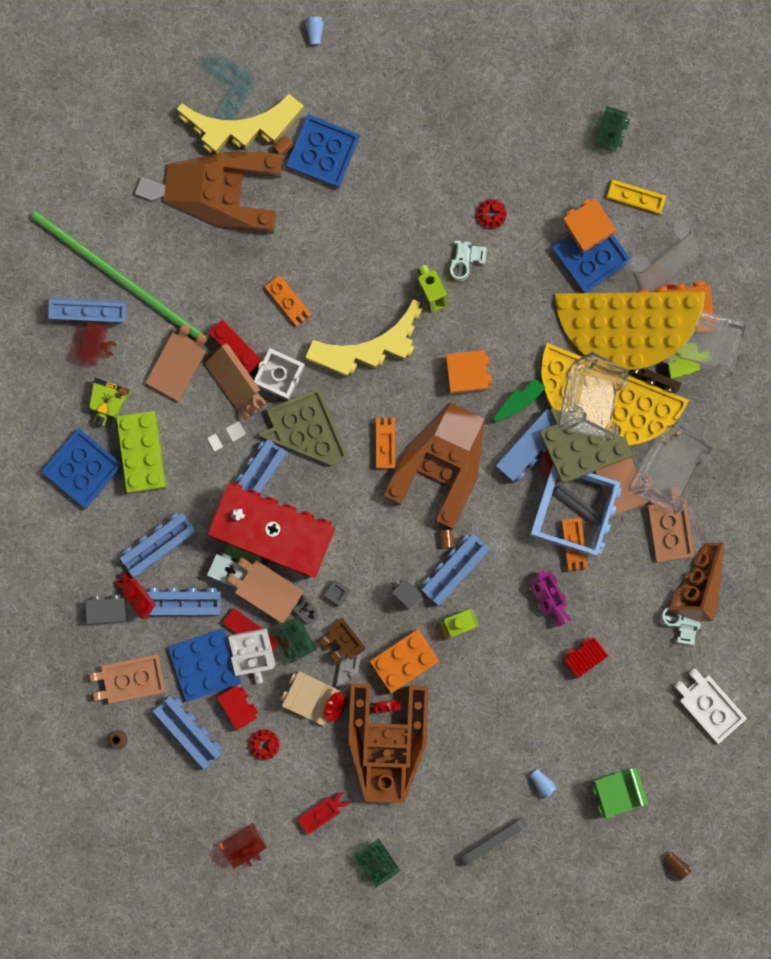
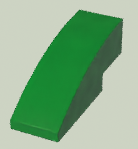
M533 378L523 393L515 389L492 421L497 423L518 414L533 403L546 387Z

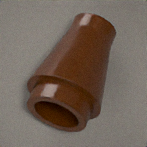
M121 730L113 731L108 738L110 746L114 749L124 748L128 741L127 735ZM115 736L120 738L119 743L114 742Z
M673 852L664 858L675 879L678 878L681 881L692 872L689 869L690 866Z

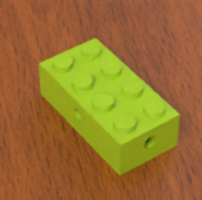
M150 411L117 416L127 493L133 494L167 489L157 413Z

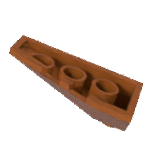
M705 543L694 561L693 569L690 573H686L684 577L686 580L681 588H677L670 606L671 612L695 621H714L719 601L723 543Z

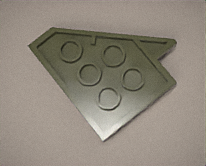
M320 388L267 409L273 428L259 433L260 437L269 439L276 444L331 466L349 459Z
M554 408L550 410V413L556 425L539 431L561 484L568 483L633 456L626 438Z

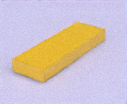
M612 179L606 198L661 215L666 196Z

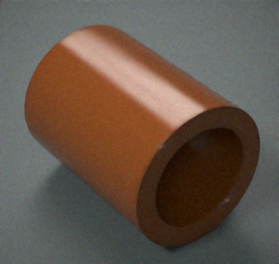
M284 136L273 148L278 154L284 155L294 144L287 136Z
M453 530L439 531L441 549L453 548Z

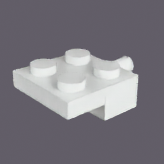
M267 628L230 635L228 638L233 654L231 660L235 676L253 673L255 684L264 682L261 671L273 669L276 665Z

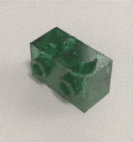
M606 106L594 146L616 152L618 147L621 148L625 138L621 136L623 129L627 130L630 119L627 118L628 112Z
M299 616L273 629L276 640L282 645L284 655L290 660L291 664L317 650Z
M379 838L354 855L375 888L401 871Z

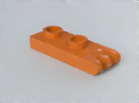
M280 275L265 286L266 290L296 327L300 325L296 320L297 317L302 322L306 320L302 315L303 312L308 318L312 316Z
M376 417V469H395V417H391V424H388L387 417H384V424H380V417Z
M581 518L562 520L564 540L585 546ZM565 548L568 572L573 569L572 563H575L576 571L580 570L579 563L581 562L583 570H587L586 554Z

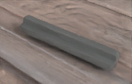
M562 485L558 486L555 490L556 495L596 526H600L602 520L600 514Z

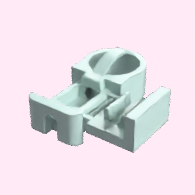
M461 241L454 242V245L457 246L455 260H452L450 273L453 279L464 281L469 276L470 263L479 261V264L485 266L487 247L471 246V243L467 241L465 243H461ZM459 265L458 276H455L453 269ZM463 265L467 270L464 276H462Z
M670 607L666 608L661 613V622L667 627L679 628L678 631H681L680 637H677L675 643L693 646L696 630L700 629L701 625L699 621L677 613V617L666 616L665 612L670 610ZM666 620H671V621H676V622L673 623V624H670V623H668Z

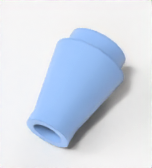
M307 17L305 24L309 44H321L324 25L322 17Z
M539 769L530 775L540 796L543 795L545 799L557 790L555 783Z

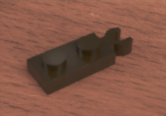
M634 369L629 372V374L645 380L646 383L660 386L663 390L671 393H677L682 384L649 369Z

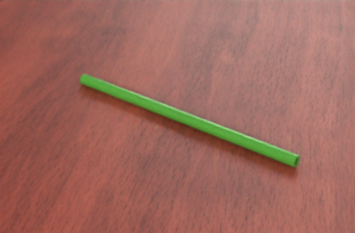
M34 211L31 215L32 220L180 328L183 324L192 327L189 335L194 339H197L199 334L202 333L38 211Z

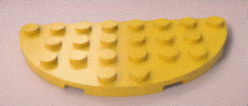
M705 292L555 294L560 322L569 339L584 355L607 367L634 370L648 368L669 359L688 342L702 314Z
M549 343L546 344L541 363L542 384L546 387L544 393L551 409H557L626 438L629 447L649 442L666 432L681 416L689 401Z

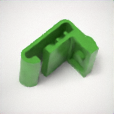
M637 767L593 780L592 790L594 796H598L600 803L598 804L600 815H604L606 819L648 804Z

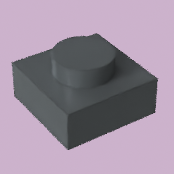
M334 580L324 596L341 606L351 590Z

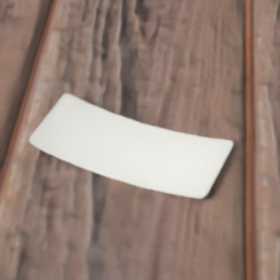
M239 421L226 428L232 441L246 434ZM216 434L208 437V441L214 451L223 447Z

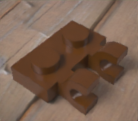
M343 618L327 628L330 634L319 640L325 651L334 642H337L341 649L330 655L336 665L341 663L346 656L351 660L366 649Z

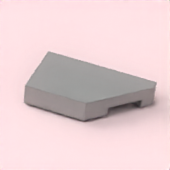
M141 177L135 195L155 201L164 197L165 185Z
M358 654L351 660L346 656L340 663L336 686L342 685L358 673L361 654Z

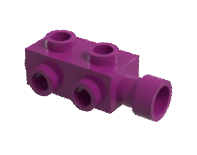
M544 570L534 574L535 579L528 583L545 616L553 613L558 627L572 621L569 614H566L563 608L567 606L565 602L566 596L560 592L556 577L550 571L545 573Z

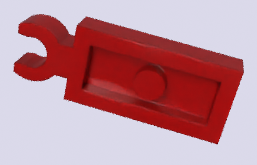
M121 573L123 581H116V585L123 588L121 594L141 619H147L156 603L136 579H131L128 573Z
M343 792L338 793L334 801L328 797L298 818V821L308 835L340 814L338 807H345L350 803L349 800L345 803L339 801L340 796L344 794Z

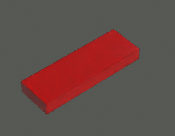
M235 608L230 611L222 622L236 634L262 629ZM268 633L273 652L280 641Z

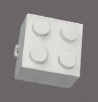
M269 348L264 361H261L259 364V371L254 382L259 388L288 401L300 380L305 364Z

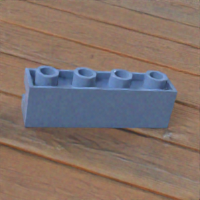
M51 297L49 299L48 319L126 322L128 300Z
M548 409L495 467L505 474L512 483L515 479L519 481L526 474L523 470L528 465L532 467L538 460L536 456L540 451L543 453L546 451L539 431L556 425Z
M269 439L266 442H261L256 450L259 452L256 458L251 457L246 465L248 470L245 474L241 473L235 482L242 485V489L245 491L252 489L261 493L287 454L286 450L278 447Z
M178 513L174 514L168 519L170 521L165 526L159 525L153 530L154 534L150 537L144 536L137 542L139 545L135 548L129 547L121 553L123 556L120 560L134 578L197 533L183 513L180 515Z
M474 533L471 536L467 534L460 542L462 546L458 551L454 548L447 556L449 558L448 562L445 565L441 563L434 570L437 574L432 579L428 577L422 583L424 588L421 591L437 606L445 600L491 549L479 540Z
M148 588V595L156 603L149 616H221V592H217V588H205V592H198V588H186V592H178V588H167V592H159V588Z
M169 696L153 712L200 766L206 769L222 755L220 751L222 747L216 740L212 742L207 737L209 732L202 725L199 727L194 722L197 719L190 711L187 713L182 708L184 704L177 696L175 698Z

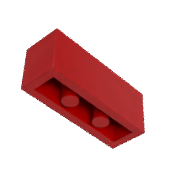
M223 319L209 331L210 336L221 347L225 344L229 345L249 375L259 367L262 360Z

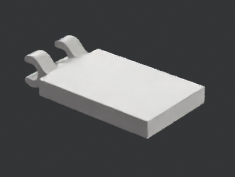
M692 669L688 674L695 681L694 684L688 689L680 681L674 685L683 696L679 701L711 738L719 744L747 718L709 675L703 678L696 669Z

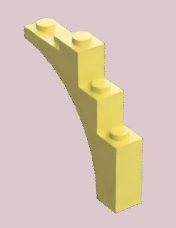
M288 94L278 105L267 112L242 120H219L206 117L194 112L184 104H181L177 111L180 114L178 117L186 124L190 122L194 126L193 130L199 135L204 134L201 138L203 148L209 153L214 152L218 154L231 138H233L232 142L237 147L241 148L242 146L247 149L260 132L262 133L261 137L268 143L272 141L276 144L304 111V106Z
M413 300L405 315L394 327L371 341L357 345L339 346L313 340L306 355V360L348 377L350 373L354 374L357 363H354L355 360L377 369L378 364L382 366L386 357L383 352L403 360L407 356L411 357L414 346H412L413 340L406 337H411L415 328L412 325L414 318L418 319L421 314L420 302Z

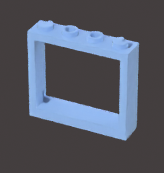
M552 464L530 536L597 557L598 553L602 554L605 545L602 539L604 535H608L611 526L607 524L609 517H613L616 506H613L615 498L619 499L621 494L620 482L593 473L580 477V479L611 488L593 549L540 532L558 476Z

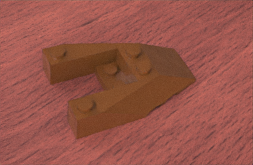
M224 152L170 163L167 165L163 202L212 223L217 227L274 233L276 210L241 207L239 204L243 173L281 178L283 154Z
M450 402L408 445L384 494V498L401 505L417 471L452 487L436 519V523L453 530L478 479L485 419Z
M351 683L349 745L366 802L405 803L427 742L428 686H409L407 725L369 723L370 684Z

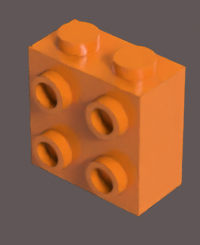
M597 199L584 201L580 204L581 208L576 211L571 209L564 214L565 217L562 221L582 254L616 232Z
M484 350L446 354L450 394L486 391L489 389L488 385H492L491 374H487L486 366H490L489 355H485Z

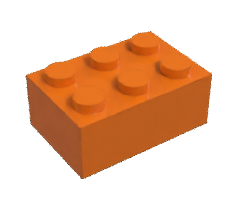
M417 629L372 659L370 663L390 693H393L438 663L439 659L419 629Z

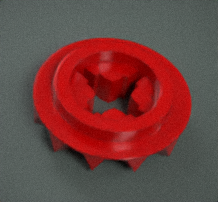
M488 199L482 201L478 206L476 216L478 222L483 227L496 229L505 222L507 211L504 204L498 199ZM490 206L494 212H500L494 215L493 221L490 215H483L489 212Z
M336 692L327 700L324 707L325 720L335 722L341 717L346 706L344 694Z
M397 700L374 702L370 709L374 713L399 710L401 703H397Z
M258 730L249 740L250 752L259 760H269L279 751V739L270 730ZM258 738L263 741L271 739L268 744L270 752L265 748L257 750L261 745Z

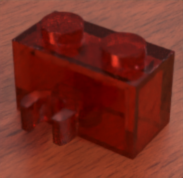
M88 321L77 354L79 360L97 365L102 351L107 356L114 355L108 351V347H116L117 344L113 341L105 342L109 330L107 326Z
M253 823L220 843L225 857L233 868L238 867L244 862L251 867L252 863L250 860L257 858L258 861H261L259 853L267 848L263 836Z

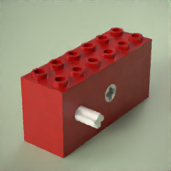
M235 482L224 484L204 535L310 578H316L336 528L331 526L332 522L323 518L316 520L313 514L306 511L299 513L296 511V507L289 504L279 505V500L272 497L262 498L260 497L261 493L255 490L245 491L242 489V485ZM271 526L273 532H270V530H268L267 527Z

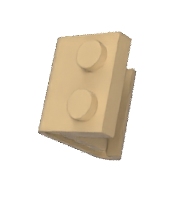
M300 671L298 674L294 673L289 682L292 685L290 691L285 690L281 701L284 702L282 706L325 726L327 722L324 718L325 704L334 693H341V691Z

